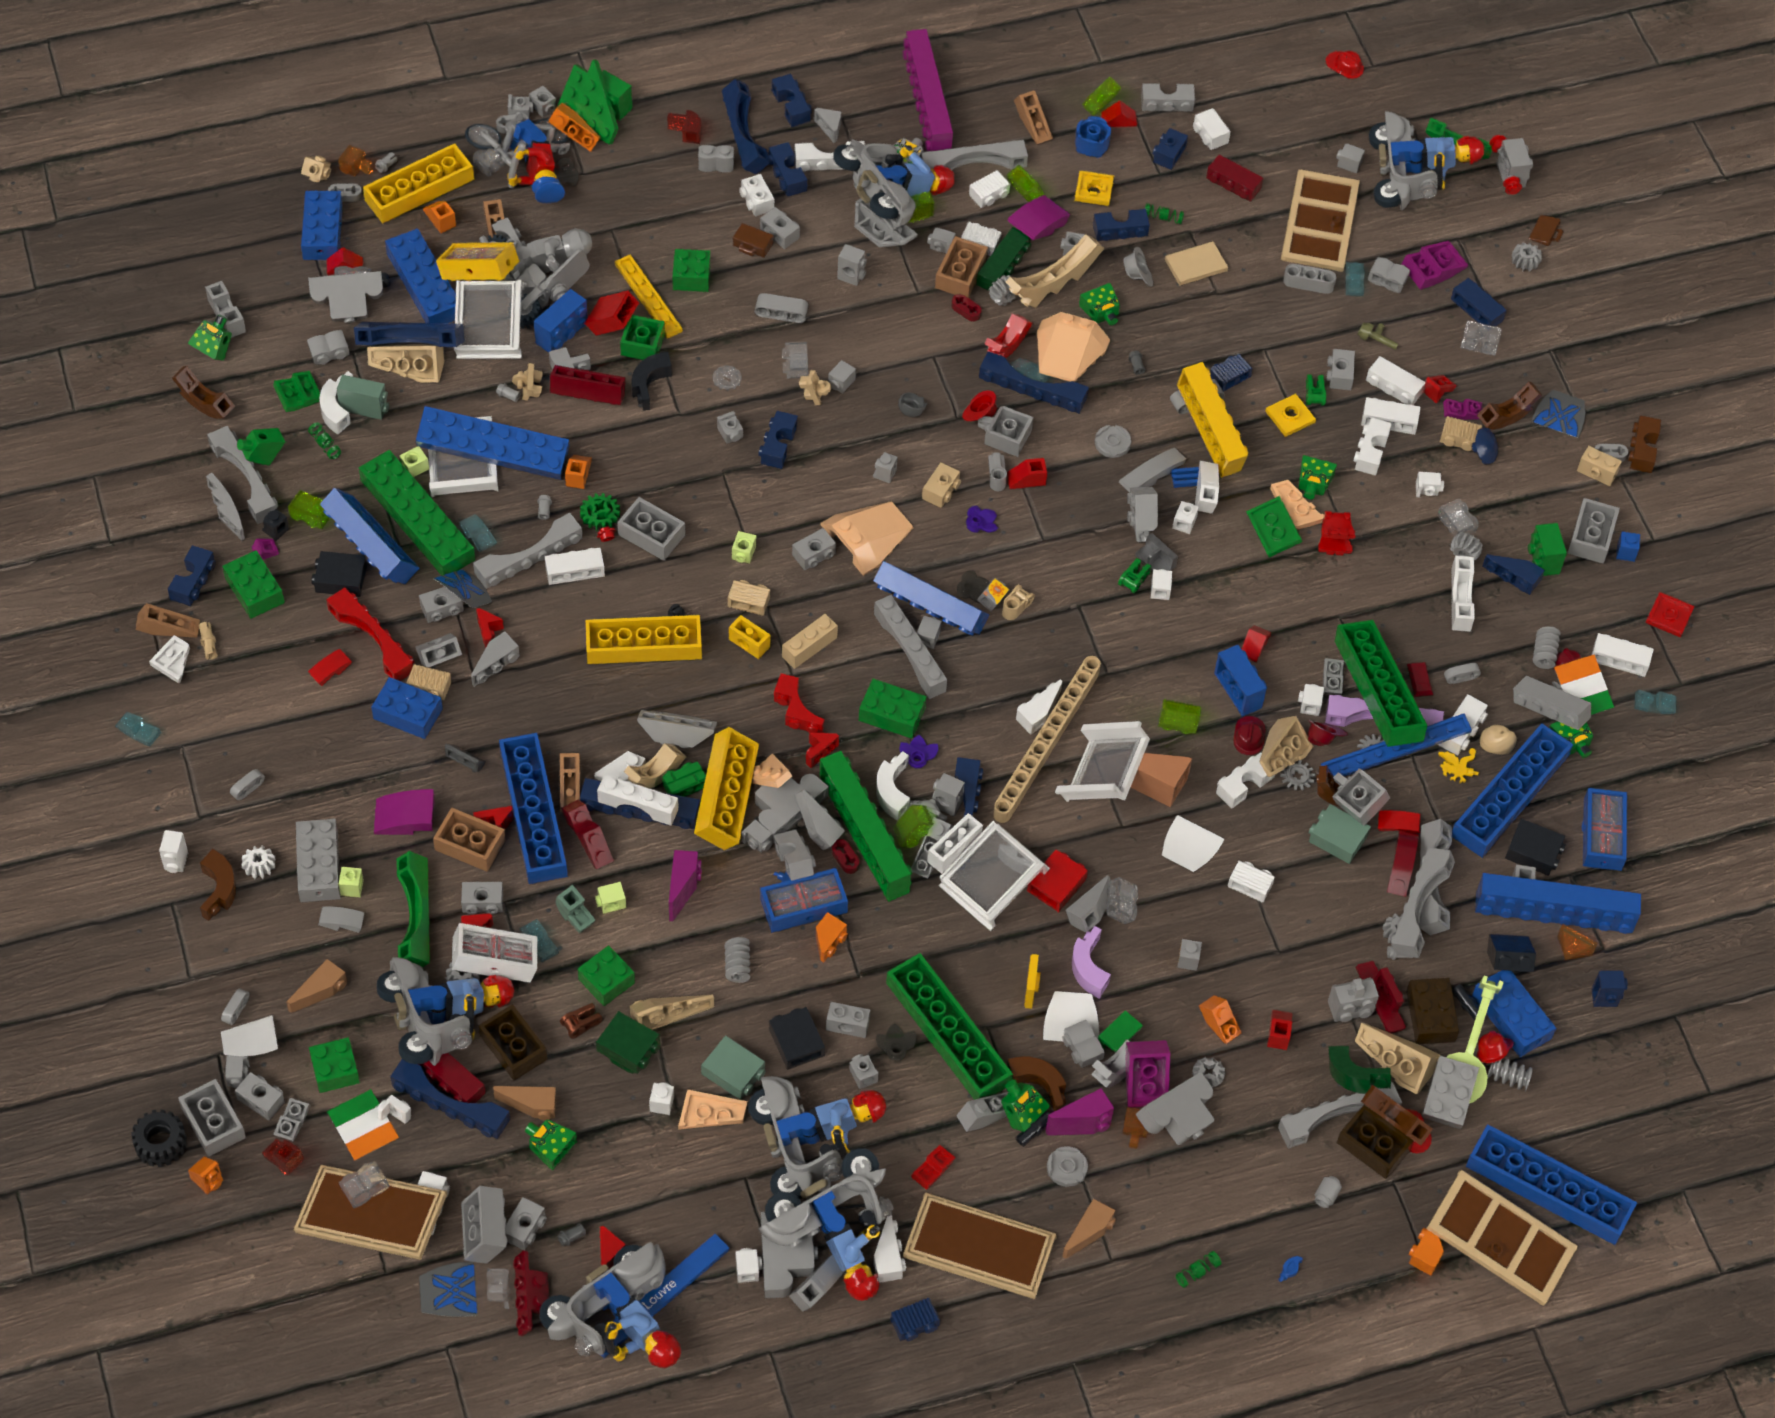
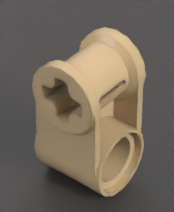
M1018 584L1004 599L1003 617L1007 620H1015L1030 606L1035 594L1028 593Z

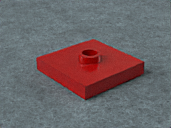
M1659 592L1646 623L1681 638L1695 606Z

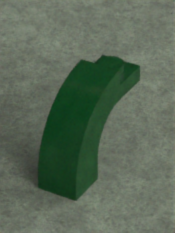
M1329 1046V1070L1333 1079L1340 1086L1360 1094H1366L1372 1085L1378 1089L1391 1088V1068L1360 1067L1351 1061L1349 1046Z

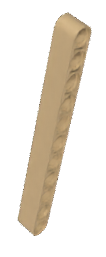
M1088 656L1084 659L996 800L993 815L997 822L1006 823L1010 820L1099 676L1101 665L1097 657Z

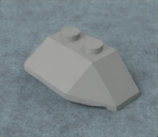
M862 199L856 201L854 227L878 247L905 245L917 237L918 234L906 224L896 230H890L884 220L872 212L870 203H865Z
M641 710L637 719L638 723L654 742H660L662 745L664 743L679 745L681 748H693L712 735L717 726L715 721L659 711Z

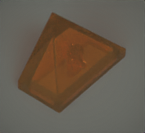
M1562 924L1557 935L1565 960L1592 956L1598 943Z

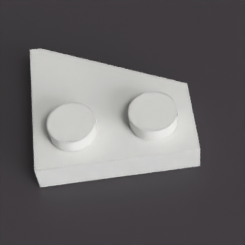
M174 635L149 661L150 666L180 683L190 650L189 644Z
M627 751L597 771L595 779L602 781L604 774L630 782L628 780L629 776L624 770L627 766H642L645 764L646 759Z

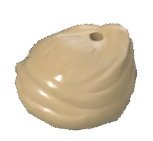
M1492 725L1483 730L1480 736V746L1489 753L1506 755L1512 752L1517 742L1515 733L1502 725Z

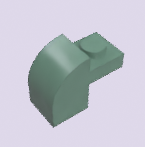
M572 885L557 896L556 906L565 921L568 920L580 934L595 923L596 920L583 905L585 899Z

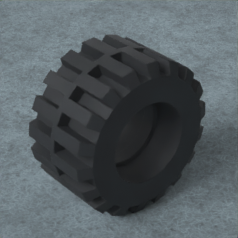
M162 1109L160 1112L152 1110L151 1114H143V1119L139 1117L137 1119L138 1125L134 1124L131 1137L136 1154L141 1158L142 1162L145 1164L148 1162L149 1166L152 1167L155 1164L158 1167H163V1164L169 1166L171 1161L174 1160L176 1162L179 1160L178 1155L182 1156L184 1154L183 1148L187 1146V1137L180 1118L177 1115L174 1117L173 1112L169 1111L166 1113ZM166 1132L170 1134V1137L164 1143L151 1144L148 1142L156 1133Z

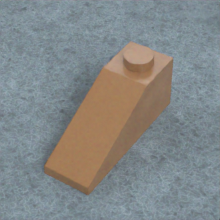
M1035 90L1019 95L1014 100L1016 108L1036 145L1052 140L1051 132Z
M501 199L483 202L488 236L491 235L492 238L496 234L492 225L504 219Z
M146 603L138 613L135 630L158 636L175 635L177 637L197 638L200 620Z
M560 753V812H562V807L580 800V753Z
M327 959L287 1000L288 1011L293 1013L332 997L338 991L343 990L347 984L345 971Z
M494 1086L493 1091L496 1100L533 1118L540 1120L555 1118V1087Z
M1093 1199L1066 1244L1062 1257L1067 1259L1104 1236L1107 1229L1111 1230L1116 1222L1114 1218L1115 1210Z

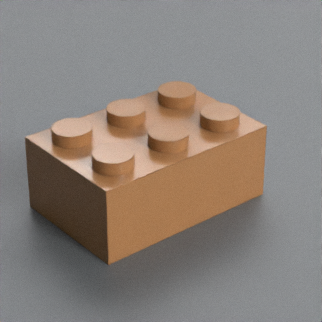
M955 236L936 274L935 288L955 295L962 294L969 298L977 282V273L987 261L988 247Z
M451 807L435 834L433 841L436 851L488 872L506 839L503 828Z

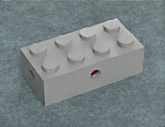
M336 819L296 822L297 878L300 902L340 899Z

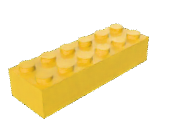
M454 143L364 186V199L383 224L473 181V166Z
M1201 362L1183 368L1177 382V387L1213 462L1218 464L1219 474L1222 478L1241 471L1247 459L1248 450L1240 440L1241 436L1233 425L1232 416L1225 409L1226 405L1218 394L1217 385L1210 378L1209 369Z
M700 615L585 620L587 664L702 659Z
M731 727L716 733L714 736L694 831L695 835L723 850L739 844L759 747L757 742Z

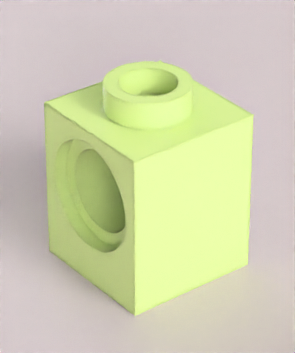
M419 446L399 455L400 462L413 477L429 470L428 458Z
M738 531L732 547L733 560L750 564L756 548V535Z
M341 868L338 884L341 896L361 897L364 881L362 869Z
M621 882L597 887L598 895L595 896L597 907L602 908L603 914L626 908V898Z

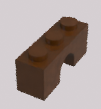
M1640 415L1638 422H1634L1632 432L1635 433V436H1632L1630 447H1633V450H1630L1628 461L1631 462L1630 469L1652 473L1656 461L1657 448L1650 447L1646 443L1656 445L1660 433V419Z

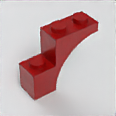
M781 673L774 690V702L783 706H789L785 715V725L792 729H801L809 733H823L825 719L807 710L799 698V678Z

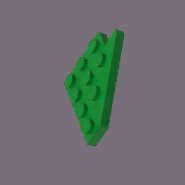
M596 59L592 60L589 70L576 64L572 68L558 106L563 102L577 112L600 136L602 141L607 144H613L619 128L599 61Z

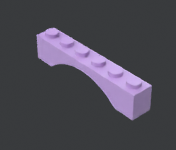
M1329 695L1325 723L1345 727L1353 722L1373 719L1364 700L1343 697L1341 695ZM1419 708L1428 726L1443 721L1444 711Z

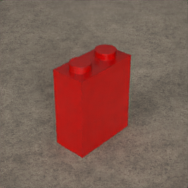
M628 290L600 297L584 324L595 336L624 329L639 302Z
M1056 849L1044 862L1050 869L1045 875L1040 871L1028 884L1027 891L1057 912H1060L1086 881L1088 870L1081 863H1076L1070 859L1066 853Z

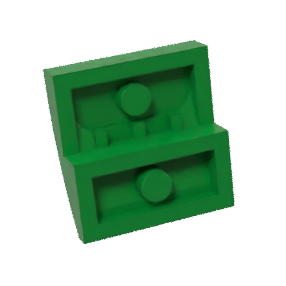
M310 371L293 373L292 378L274 381L273 386L285 412L299 410L320 401V391Z

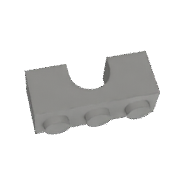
M1142 84V111H1193L1195 103L1194 84H1177L1176 92L1173 94L1163 93L1160 90V84Z
M219 281L206 286L207 299L216 316L220 314L228 319L224 328L232 333L231 338L245 333L244 319L237 306L233 307L229 292L224 283Z
M797 830L773 835L776 853L781 861H785L786 872L791 881L814 875L813 867L816 866L814 856L810 855L808 845L805 846L804 838L799 836Z

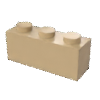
M826 614L822 615L782 645V657L796 669L837 638L838 625Z

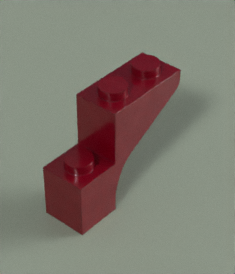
M576 800L562 807L561 809L568 826L576 833L593 867L599 869L613 862L614 860L601 827L592 821L586 804Z

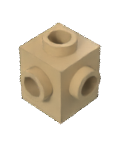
M317 155L315 157H305L301 174L309 176V180L314 182L327 180L331 173V163L325 161L326 158Z

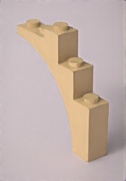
M1085 234L1066 255L1048 268L1027 277H1009L1006 283L1010 286L1009 290L1013 294L1021 297L1020 301L1025 306L1029 307L1030 305L1036 308L1048 293L1058 294L1071 278L1078 281L1104 250V247L1095 238Z

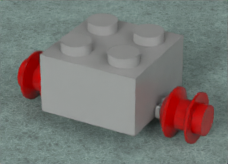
M1496 135L1490 140L1489 144L1492 146V152L1499 153L1497 166L1505 192L1515 195L1523 187H1526L1527 180L1530 178V169L1533 168L1532 158H1529L1528 146L1525 145L1523 138L1507 140L1503 135Z

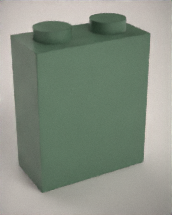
M342 374L337 386L339 406L349 413L382 420L384 413H387L389 410V403L387 402L388 392L385 391V384Z
M1330 804L1326 810L1323 809L1319 814L1318 823H1313L1308 832L1311 834L1309 842L1350 864L1367 839L1371 826L1368 824L1365 826L1361 825L1351 815Z
M727 1036L721 1040L701 1065V1074L740 1100L745 1095L748 1096L754 1087L753 1084L757 1080L760 1081L766 1072L764 1060Z

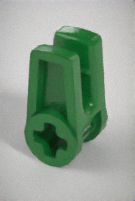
M1307 374L1306 405L1321 404V406H1325L1326 390L1324 375H1318L1315 388L1313 386V376Z
M1136 558L1129 568L1123 572L1118 585L1131 589V592L1135 594L1149 575L1151 565L1146 564L1136 574L1141 565V560Z

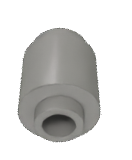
M1333 1176L1324 1177L1315 1193L1314 1201L1323 1208H1329L1330 1205H1333L1342 1189L1340 1181Z

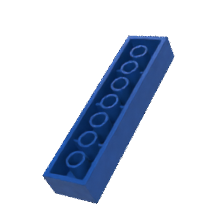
M427 406L424 407L416 437L417 447L559 480L562 479L570 447L569 439Z
M1541 723L1454 824L1452 837L1483 858L1566 761L1573 744Z
M532 733L500 739V754L528 884L568 877L567 864L538 734Z
M1483 873L1476 891L1475 912L1483 915H1499L1504 918L1514 917L1522 920H1537L1542 923H1559L1563 926L1574 925L1581 928H1597L1602 931H1619L1626 934L1633 933L1641 915V894Z
M1488 1124L1466 1164L1467 1168L1613 1245H1616L1637 1204L1634 1200Z

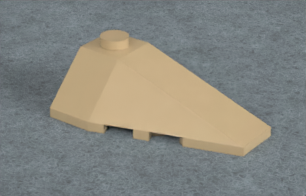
M432 344L367 347L369 366L387 372L390 371L421 383L440 381L444 365L443 347Z
M1296 716L1278 719L1269 731L1259 761L1268 777L1279 773L1287 766L1295 764L1296 761L1304 759L1314 747L1308 741V736Z
M713 995L639 1000L630 1005V1016L635 1021L654 1030L713 1008L714 997Z
M1361 1023L1355 1042L1382 1066L1381 1068H1391V1076L1399 1086L1415 1094H1419L1433 1075L1440 1056L1421 1045L1366 1023Z

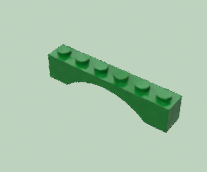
M408 851L396 858L397 877L402 884L409 905V926L403 941L398 945V957L424 967L430 963L428 858Z

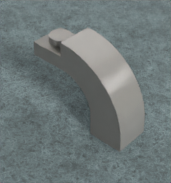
M1126 1040L1119 1050L1107 1061L1101 1062L1096 1060L1092 1065L1095 1071L1091 1075L1106 1088L1118 1084L1126 1077V1042L1131 1041Z

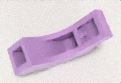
M1094 926L1091 932L1087 931L1083 940L1077 938L1072 956V970L1080 986L1088 993L1100 999L1109 985L1111 974L1098 968L1090 958V954L1101 935V929Z

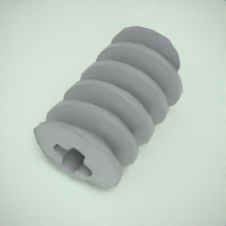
M1547 626L1537 630L1532 659L1537 667L1550 669L1555 666L1561 634L1559 629Z
M735 937L725 942V977L731 982L744 983L751 977L749 975L750 954L748 953L750 951L748 946L750 941L747 938Z
M1506 1058L1503 1063L1502 1059L1492 1063L1487 1076L1490 1078L1494 1074V1081L1502 1077V1084L1510 1080V1087L1517 1083L1518 1090L1525 1086L1526 1092L1532 1076V1067L1525 1071V1065L1522 1064L1517 1068L1516 1061L1510 1066L1509 1059Z

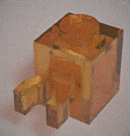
M348 145L338 159L340 171L354 177L360 170L368 175L373 170L370 167L372 162L365 160L364 151Z
M1127 1107L1123 1134L1131 1136L1129 1148L1137 1149L1139 1137L1147 1138L1148 1131L1135 1115L1141 1109Z

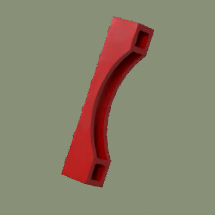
M343 588L326 599L328 610L339 622L359 627L375 639L383 653L384 672L389 677L402 681L410 675L414 664L413 658L403 652L399 642L392 640L388 630L381 628L376 617H371L366 606L360 605L353 592Z

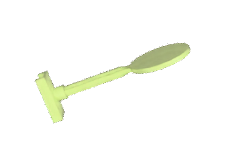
M1483 976L1480 981L1479 988L1483 989L1481 994L1483 998L1465 1053L1457 1052L1446 1057L1479 1067L1470 1103L1480 1098L1487 1087L1488 1076L1485 1066L1478 1058L1473 1056L1490 1000H1493L1495 993L1498 994L1503 985L1502 981H1499L1496 986V983L1492 981L1486 983L1487 976Z

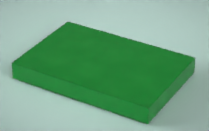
M1280 496L1246 511L1269 558L1302 542Z

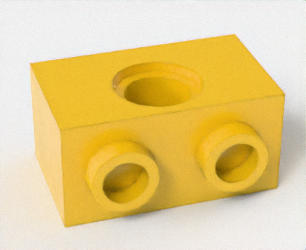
M742 615L729 626V640L758 660L770 648V634Z

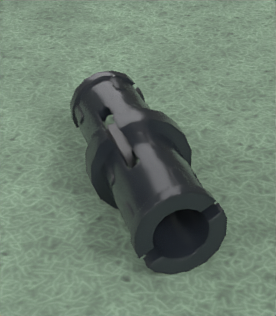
M1460 984L1452 990V994L1462 1004V1009L1466 1010L1475 1021L1479 1006L1476 1004V999L1471 997L1463 985Z
M1045 1111L1035 1122L1030 1124L1031 1126L1025 1132L1022 1131L1015 1136L1016 1141L1024 1147L1035 1136H1039L1042 1133L1041 1131L1047 1126L1050 1113Z

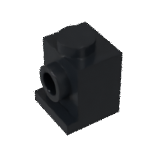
M277 509L270 511L263 520L264 528L262 531L275 541L289 530L287 516Z

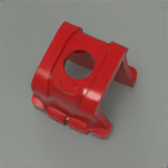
M1325 511L1318 551L1326 552L1328 555L1351 554L1352 545L1349 539L1356 537L1351 523V513Z

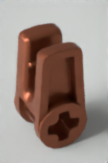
M590 1003L565 1014L559 1022L562 1026L566 1027L569 1037L574 1039L600 1024L602 1016L600 1013L594 1014L595 1005Z

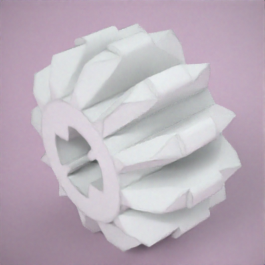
M254 845L252 851L247 849V855H242V869L245 870L247 876L252 875L254 879L260 876L263 879L264 874L271 875V870L275 869L274 862L276 859L270 848L265 850V847L262 845L257 849Z

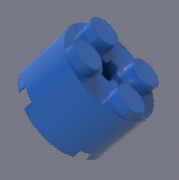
M1096 116L1079 121L1075 137V146L1078 153L1096 158L1103 156L1109 148L1111 127L1107 125V121Z

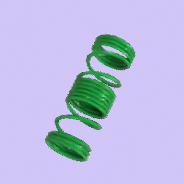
M1146 203L1145 209L1148 217L1151 209L1153 219L1157 216L1160 209L1159 220L1170 222L1175 213V223L1181 225L1184 211H1180L1179 219L1176 222V209L1170 220H1168L1170 208L1162 207L1161 210V206H1159L1154 217V205L1152 204L1150 208L1151 204Z
M316 422L309 427L308 432L312 437H315V441L327 453L328 458L336 459L341 454V449L338 445H335L327 452L325 451V448L330 447L331 442L333 441L334 443V440H332L328 433H325L322 425ZM320 425L316 431L312 432L311 428L313 426ZM324 430V433L317 436L320 431ZM338 450V452L335 455L330 456L331 453Z
M1215 1251L1205 1255L1204 1261L1197 1260L1189 1265V1271L1183 1269L1182 1273H1176L1178 1283L1183 1288L1188 1286V1281L1183 1275L1184 1270L1190 1273L1194 1281H1196L1195 1277L1200 1279L1206 1275V1270L1199 1261L1203 1262L1207 1270L1211 1272L1205 1262L1206 1256H1208L1214 1267H1219L1222 1262Z

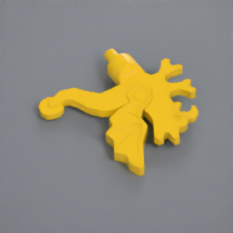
M1471 748L1469 750L1471 755L1461 758L1460 762L1458 757H1455V754H1451L1448 751L1439 752L1438 755L1446 760V762L1443 761V764H1440L1443 775L1447 776L1446 773H1449V775L1454 774L1450 780L1456 781V778L1460 777L1459 783L1466 782L1463 776L1473 777V775H1478L1479 772L1474 771L1473 768L1466 767L1468 762L1474 760L1476 750Z

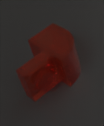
M687 110L686 115L668 113V130L682 131V142L700 144L701 119L698 114L691 110Z
M275 1139L262 1152L263 1157L277 1166L280 1172L285 1175H290L304 1161L301 1150L286 1139L283 1142Z

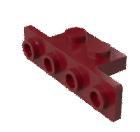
M1374 961L1357 964L1356 970L1361 980L1371 977L1374 981L1379 995L1375 1009L1386 1032L1395 1033L1405 1030L1406 1026L1398 1011L1404 1002L1403 994L1398 990L1395 978L1390 973L1388 967L1378 971Z
M526 1250L519 1253L513 1261L515 1269L514 1287L516 1289L515 1307L517 1308L516 1327L518 1328L519 1336H524L532 1330L531 1313L540 1314L542 1304L549 1298L548 1272L529 1270L528 1251Z

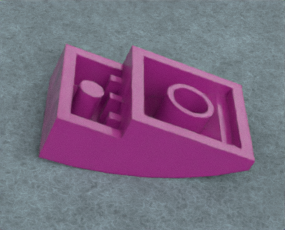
M1043 195L1019 208L1007 221L1032 240L1052 235L1056 228L1065 226L1070 214Z
M1449 241L1424 246L1420 252L1406 255L1401 264L1410 270L1409 276L1420 290L1441 283L1468 266Z
M434 789L402 791L377 798L374 835H414V831H433Z

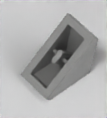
M816 108L814 121L834 143L837 142L841 126V111Z

